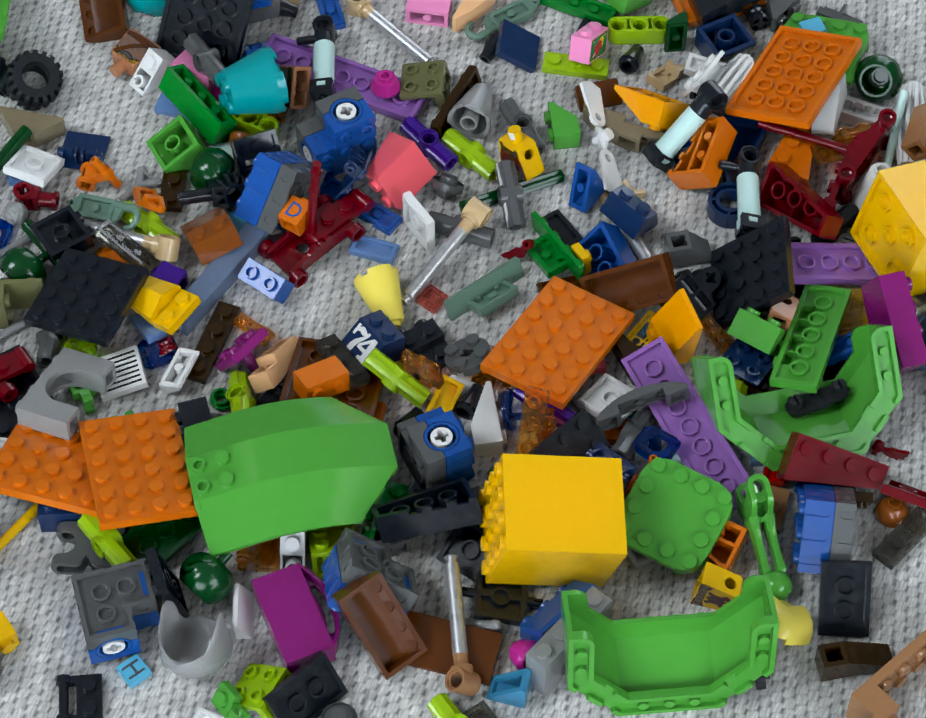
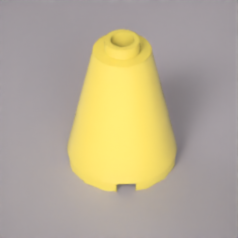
M381 264L367 269L368 274L361 277V274L357 275L353 280V284L370 311L373 313L381 310L397 329H400L401 324L404 323V313L397 267L394 266L392 268L391 264Z

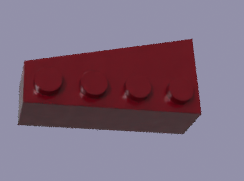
M770 161L760 186V207L779 217L785 215L789 218V222L818 237L836 240L844 218L787 164Z
M791 432L775 478L882 489L889 466L802 433Z

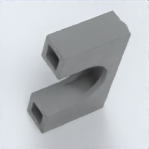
M64 347L58 355H55L47 369L42 371L35 384L30 386L23 399L17 402L15 413L17 414L18 425L21 424L33 430L69 441L79 429L78 422L81 421L79 408L56 401L51 396L67 387H82L106 394L116 381L114 362Z
M592 586L586 592L588 607L611 619L612 600ZM562 617L526 653V668L532 670L531 687L544 697L562 680V665L565 660Z

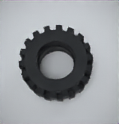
M33 49L32 53L29 50L24 51L23 55L19 53L15 60H12L5 79V85H7L6 92L7 94L11 93L10 99L12 101H18L17 105L19 107L23 104L27 110H31V107H34L35 110H40L41 106L44 108L48 107L50 102L53 103L56 97H58L64 80L62 79L63 70H59L61 67L59 62L54 63L55 57L51 55L49 58L46 56L47 52L45 51L42 54L38 53V50ZM37 72L45 79L46 86L39 89L31 88L23 81L22 74Z

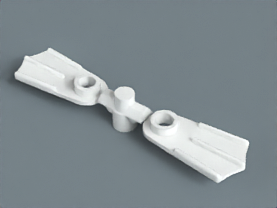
M590 80L584 81L579 85L585 105L588 107L589 120L595 126L596 136L592 138V143L595 147L599 146V161L601 163L604 190L611 192L623 185L615 158L607 150L608 141L614 138V133L610 128H601L605 125L606 120L600 88Z

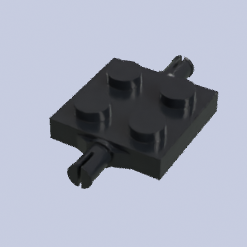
M481 570L477 572L474 588L462 586V596L472 598L474 605L473 619H496L504 624L520 626L524 619L526 608L538 609L543 603V599L529 597L527 585L486 584L485 575H482Z

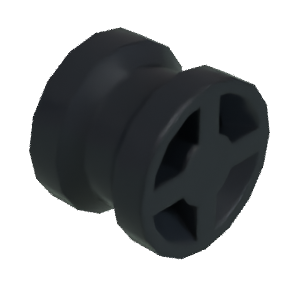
M755 4L745 11V17L753 31L763 30L770 25L771 20L766 14L764 5Z

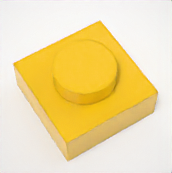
M579 242L571 245L573 255L576 258H580L585 266L584 275L590 273L592 255L589 250L584 249Z

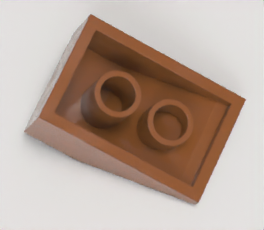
M216 207L180 226L181 231L202 266L243 245L233 222L222 207Z

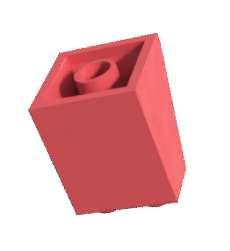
M390 131L368 167L366 176L370 180L368 183L370 187L382 196L380 200L388 208L392 206L401 210L403 208V194L410 190L415 196L437 172L414 141Z

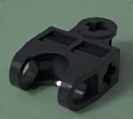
M708 266L703 269L694 270L692 273L689 269L675 274L677 291L684 288L701 321L717 304L710 294L720 285V272L715 267ZM667 302L660 303L658 305L660 307H663Z

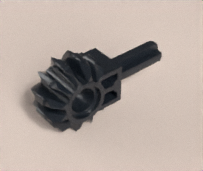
M233 171L230 176L227 173H223L222 180L216 178V180L206 181V188L178 192L176 195L177 204L187 205L208 202L213 208L225 207L226 210L231 211L233 206L236 209V202L242 196L246 178L243 175L238 176ZM235 188L234 192L228 195V192Z

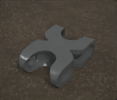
M65 521L57 525L56 534L59 540L72 543L75 546L69 552L58 553L53 556L51 569L56 574L80 575L88 566L91 567L92 571L112 567L105 557L101 559L97 556L92 548L91 541L78 527V521ZM126 527L116 528L121 536L128 532Z

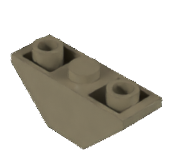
M0 106L2 124L11 137L22 125L27 126L31 130L32 135L24 143L26 145L39 147L66 133L64 118Z

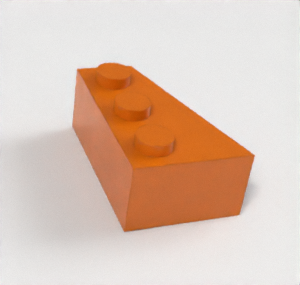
M724 116L708 118L690 139L692 144L686 153L681 152L679 155L680 161L674 170L670 169L666 175L681 190L717 188L723 172L718 167L721 160L727 161L737 131Z
M811 125V127H810L809 129H803V128H798V127H792V126H790L791 128H794V129L797 128L798 130H801V131L808 132V133H811V134H812V132H811L812 125ZM785 135L768 161L767 168L770 161L787 164L808 184L814 144L796 138L792 139V137Z
M728 521L707 562L731 572L747 541L748 529Z

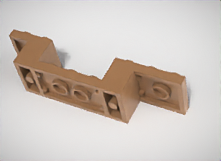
M926 630L851 694L846 712L847 718H898L900 706L889 696V691L894 687L899 689L908 679L906 676L911 672L917 673L926 664Z

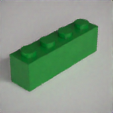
M184 64L167 67L158 88L201 133L207 142L211 145L228 142L229 135L234 130L237 121L225 108L221 107L217 99Z

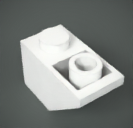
M149 47L129 85L140 95L146 96L159 86L167 67H171V62L175 58L166 50Z
M307 531L280 537V570L297 563L306 567Z

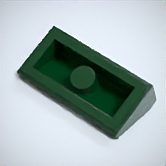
M686 11L666 21L664 52L685 50L688 30Z

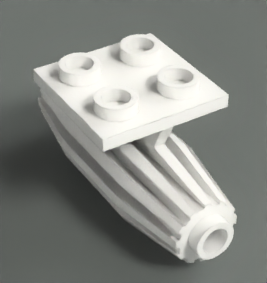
M721 50L716 55L712 53L705 62L702 61L695 69L696 73L694 76H691L684 83L683 87L685 90L680 96L684 98L690 92L697 93L701 84L708 80H714L727 94L728 104L753 67L754 59L749 54L740 53L721 68L718 61L725 52ZM712 113L709 118L718 116Z
M909 81L902 86V89L909 91L893 158L897 159V166L914 163L901 148V144L914 107L926 103L925 87L918 81ZM880 150L881 157L885 156L886 150Z

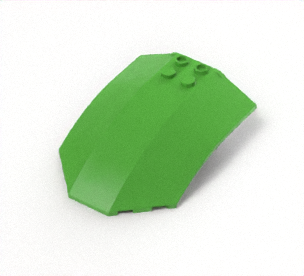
M332 397L301 398L258 405L184 428L185 461L193 500L209 553L214 557L300 532L341 525H363L367 519L368 511L373 504L377 503L385 490L384 486L389 478L399 468L388 424Z

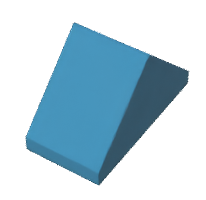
M526 668L493 676L486 699L525 708L531 688L532 670Z

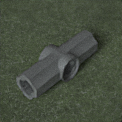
M196 33L189 34L184 40L183 46L191 55L195 69L198 72L203 71L211 82L216 84L215 74L226 68L221 62L219 51L216 48H210L202 37Z
M512 97L505 99L499 105V110L509 126L519 125L524 134L534 139L541 155L546 147L532 125V117L524 112L517 99Z
M503 160L495 164L498 182V203L503 209L506 230H519L526 226L523 210L522 185L518 183L515 162Z
M429 211V215L435 221V233L447 236V238L462 221L461 214L452 217ZM486 226L472 229L460 245L468 242L489 249L494 241L496 229Z
M46 330L37 332L36 340L39 347L36 364L40 368H47L55 355L59 354L61 343L67 341L68 336Z
M648 406L637 409L631 421L628 420L624 425L618 440L611 449L628 461L633 457L636 450H640L649 434V430L656 421Z

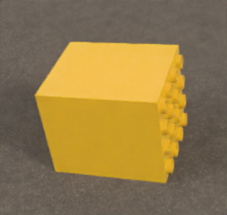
M926 160L879 170L850 230V234L878 276L904 271L906 277L909 276L913 284V288L910 290L911 297L926 293Z
M502 453L499 461L495 462L493 471H490L488 480H485L483 489L479 490V504H483V513L481 514L484 522L480 524V527L484 528V536L481 537L480 548L485 554V560H482L481 572L482 575H485L486 584L563 586L565 584L569 585L573 580L592 583L596 587H603L627 555L621 458Z

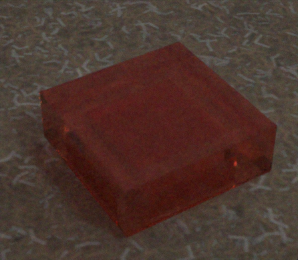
M430 284L416 297V303L434 314L443 305V301L448 298V295Z

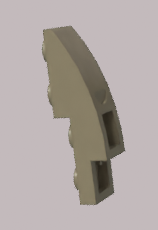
M584 103L582 120L595 131V126L589 120L588 107ZM604 109L606 123L601 128H610L613 131L614 138L609 142L619 147L639 153L641 147L646 148L651 141L657 143L664 135L663 132L626 122V114Z

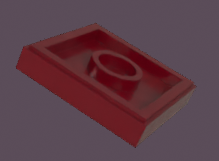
M889 478L885 479L880 493L926 509L925 491Z

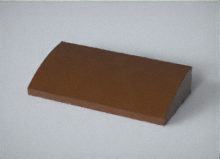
M79 0L86 42L101 43L120 40L130 29L125 0Z
M669 251L579 278L582 289L630 312L668 302L677 292Z
M377 570L365 575L331 595L376 669L386 680L428 651L380 571Z
M409 610L406 615L428 651L408 666L446 675L450 667L454 665L450 620ZM465 624L469 664H472L473 671L479 674L481 684L490 686L503 644V634Z

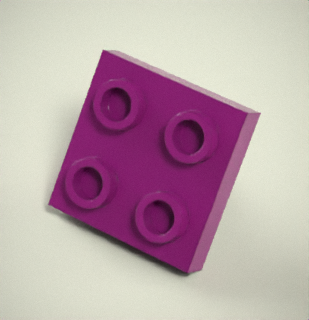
M264 327L257 330L252 328L247 333H242L234 340L235 344L231 348H226L218 355L220 360L215 364V367L221 372L237 365L242 360L253 373L259 366L255 360L257 356L252 350L269 333Z

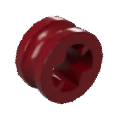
M169 335L153 344L155 348L159 349L157 351L158 355L167 354L178 346L176 342L172 341L173 335Z

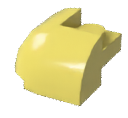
M774 597L779 619L778 638L784 640V645H809L813 634V621L808 610L804 606H792L790 603Z

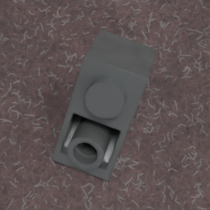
M767 0L766 11L771 20L769 25L770 31L774 33L780 25L784 26L792 14L800 11V0Z
M688 230L665 233L663 252L669 251L673 267L711 262L712 252L708 240Z

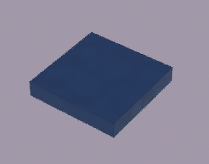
M503 19L499 26L495 56L529 73H533L537 65L540 37Z

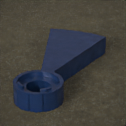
M725 113L724 117L737 131L727 161L734 162L739 151L745 145H752L760 150L769 131L758 127V120L726 115ZM723 170L722 177L724 183H720L717 185V188L711 189L706 211L709 219L719 227L734 229L738 220L737 207L726 208L721 202L726 199L737 202L736 172Z

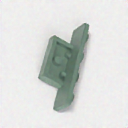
M514 256L444 300L443 304L448 318L453 321L469 310L484 317L518 296V288L512 283L524 276L520 259Z

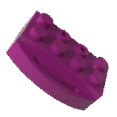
M904 271L877 276L861 286L868 324L892 325L900 374L911 372L926 364V345H924L922 338L923 328L918 322L916 303L912 300L910 294L913 284L909 276L906 277Z
M297 563L251 580L254 598L283 666L291 674L319 651L325 652L330 662L336 660L335 655L340 639L339 614L331 610L335 631L330 634L327 630L323 608L310 591V589L315 588L327 601L325 584L313 572Z

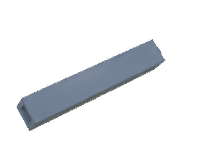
M249 222L241 228L238 234L243 245L213 260L187 289L188 292L199 296L201 303L175 333L181 332L188 336L238 279L237 276L248 258L255 259L259 255L258 247L263 241L269 239V233Z

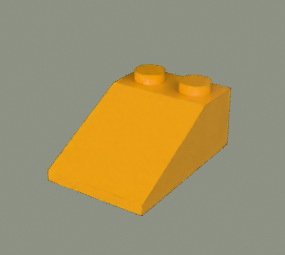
M616 84L614 86V90L641 122L649 124V129L667 131L690 105L644 88Z
M684 288L679 289L650 319L646 330L649 342L661 336L663 337L679 365L691 361L703 330V326Z

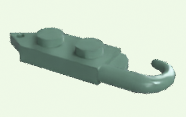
M516 0L488 14L484 20L485 30L479 33L471 32L470 27L474 24L471 21L465 26L464 32L471 40H484L493 31L499 32L500 22L503 19L519 25L535 17V11L540 5V0Z
M80 193L78 197L66 201L75 212L79 211L83 218L112 224L120 220L124 211L133 213V221L129 225H124V230L133 229L138 225L141 218L140 209L136 205L116 199Z

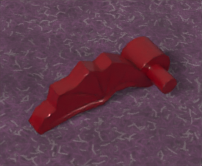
M532 239L524 240L521 247H515L501 254V256L508 258V260L514 256L519 259L524 258L527 250L532 249L535 242Z
M879 439L875 440L872 446V455L874 456L878 452H882L884 455L895 460H904L910 454L909 451L885 447V443Z

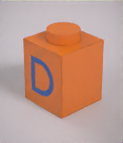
M292 195L278 214L281 227L301 236L306 228L309 200Z

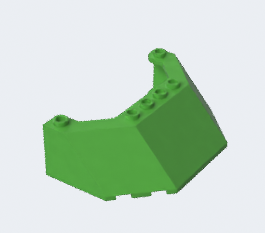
M868 324L856 327L851 334L853 352L837 376L832 380L821 381L819 389L831 385L834 380L844 379L850 389V394L843 402L799 418H793L786 412L785 403L788 401L789 396L811 393L779 389L744 396L736 389L733 365L729 359L725 357H711L709 355L691 357L694 381L717 431L771 471H778L791 432L802 433L858 455L865 454L875 435L882 430L889 419L888 416L903 398L892 325Z
M752 575L745 579L742 583L741 594L715 612L674 614L657 617L648 616L632 619L623 618L620 620H611L588 607L587 595L583 591L576 589L561 591L567 688L574 693L577 691L586 695V700L599 707L604 705L610 708L611 713L616 716L721 708L727 704V699L735 693L741 695L753 687V681L762 675L768 677L774 673L779 619L769 575Z

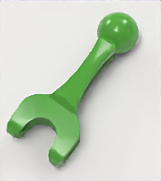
M753 474L746 482L740 484L735 489L734 496L737 509L744 520V525L748 529L758 565V575H769L773 596L778 600H785L791 594L792 581L788 574L785 573L787 567L782 558L778 543L775 513L773 512V493L770 482L765 475ZM754 481H758L761 483V492L759 491L757 485L753 483ZM743 490H745L746 499L742 496ZM760 525L763 527L768 542L773 570H771L766 556Z

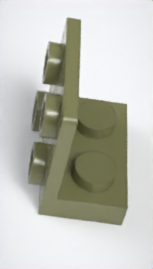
M436 60L403 64L400 100L432 97L433 102L437 103L440 110L450 95L451 75L446 61Z
M30 277L27 279L0 280V329L10 326V320H14V309H30L44 286L41 278Z

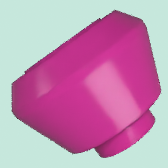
M390 70L377 72L371 82V91L380 98H391L401 88L399 79Z
M520 639L511 645L509 657L517 670L526 669V653L537 641Z

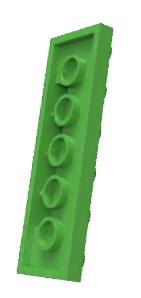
M805 284L785 339H782L779 344V355H775L773 360V371L769 379L771 387L817 394L850 303L852 289Z

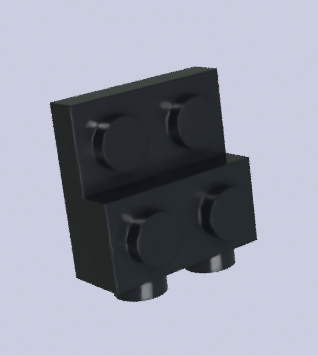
M70 205L29 226L32 234L53 262L60 259L66 247L84 252L95 246L93 239L96 236L92 228L84 225V219L80 212H75Z
M433 318L427 321L426 319H420L413 328L407 331L405 329L399 330L405 336V358L401 360L411 371L415 379L420 380L446 367L444 349L448 344L445 341V334Z
M480 524L453 529L436 559L446 564L447 560L444 559L446 555H458L457 562L460 564V574L476 583L477 572L481 570L482 560H485L484 551H481L480 548L484 529L480 527Z

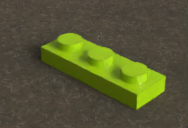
M545 51L542 73L607 80L610 59L597 58L587 65L569 60V54Z

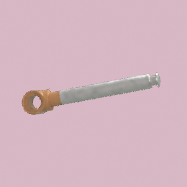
M448 554L444 557L447 560L444 566L454 665L450 667L446 674L445 686L450 692L472 697L480 689L481 678L478 673L473 671V665L469 664L460 564L457 562L459 556Z

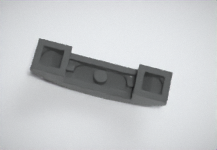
M661 382L627 392L600 412L596 417L598 428L601 432L620 426L623 424L622 415L663 399L667 407L690 399L689 387L687 383Z

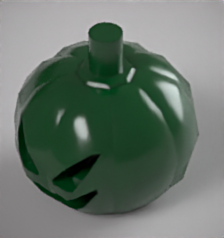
M874 54L865 57L859 62L854 73V82L862 97L872 102L881 103L894 98L898 94L903 84V74L900 65L895 59L885 54Z
M213 147L199 152L190 172V181L194 189L206 188V181L216 180V178L222 180L223 173H227L230 176L232 171H235V162L232 156L221 148Z
M14 247L1 257L0 270L6 273L5 275L8 279L41 278L44 285L47 276L43 263L49 260L50 257L46 251L37 256L26 247Z
M206 552L193 553L181 565L179 572L180 580L206 604L219 603L229 595L233 587L232 574L225 566L233 555L227 553L216 558Z

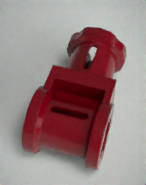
M19 182L14 185L13 194L16 197L15 201H23L28 210L39 211L40 207L52 208V211H57L60 200L59 191L54 193L41 191V187L31 185L28 182Z

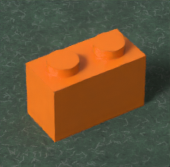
M334 355L293 371V389L300 398L332 397L349 390V371Z

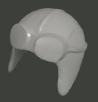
M165 601L161 607L158 625V642L163 665L186 679H200L216 673L227 661L233 650L236 634L231 624L224 619L222 612L218 614L217 620L205 615H192L184 618L172 601Z

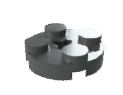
M471 333L466 338L445 347L444 361L449 372L457 376V373H463L464 376L475 375L481 372L480 364L491 352V348L485 339L479 338L478 334Z

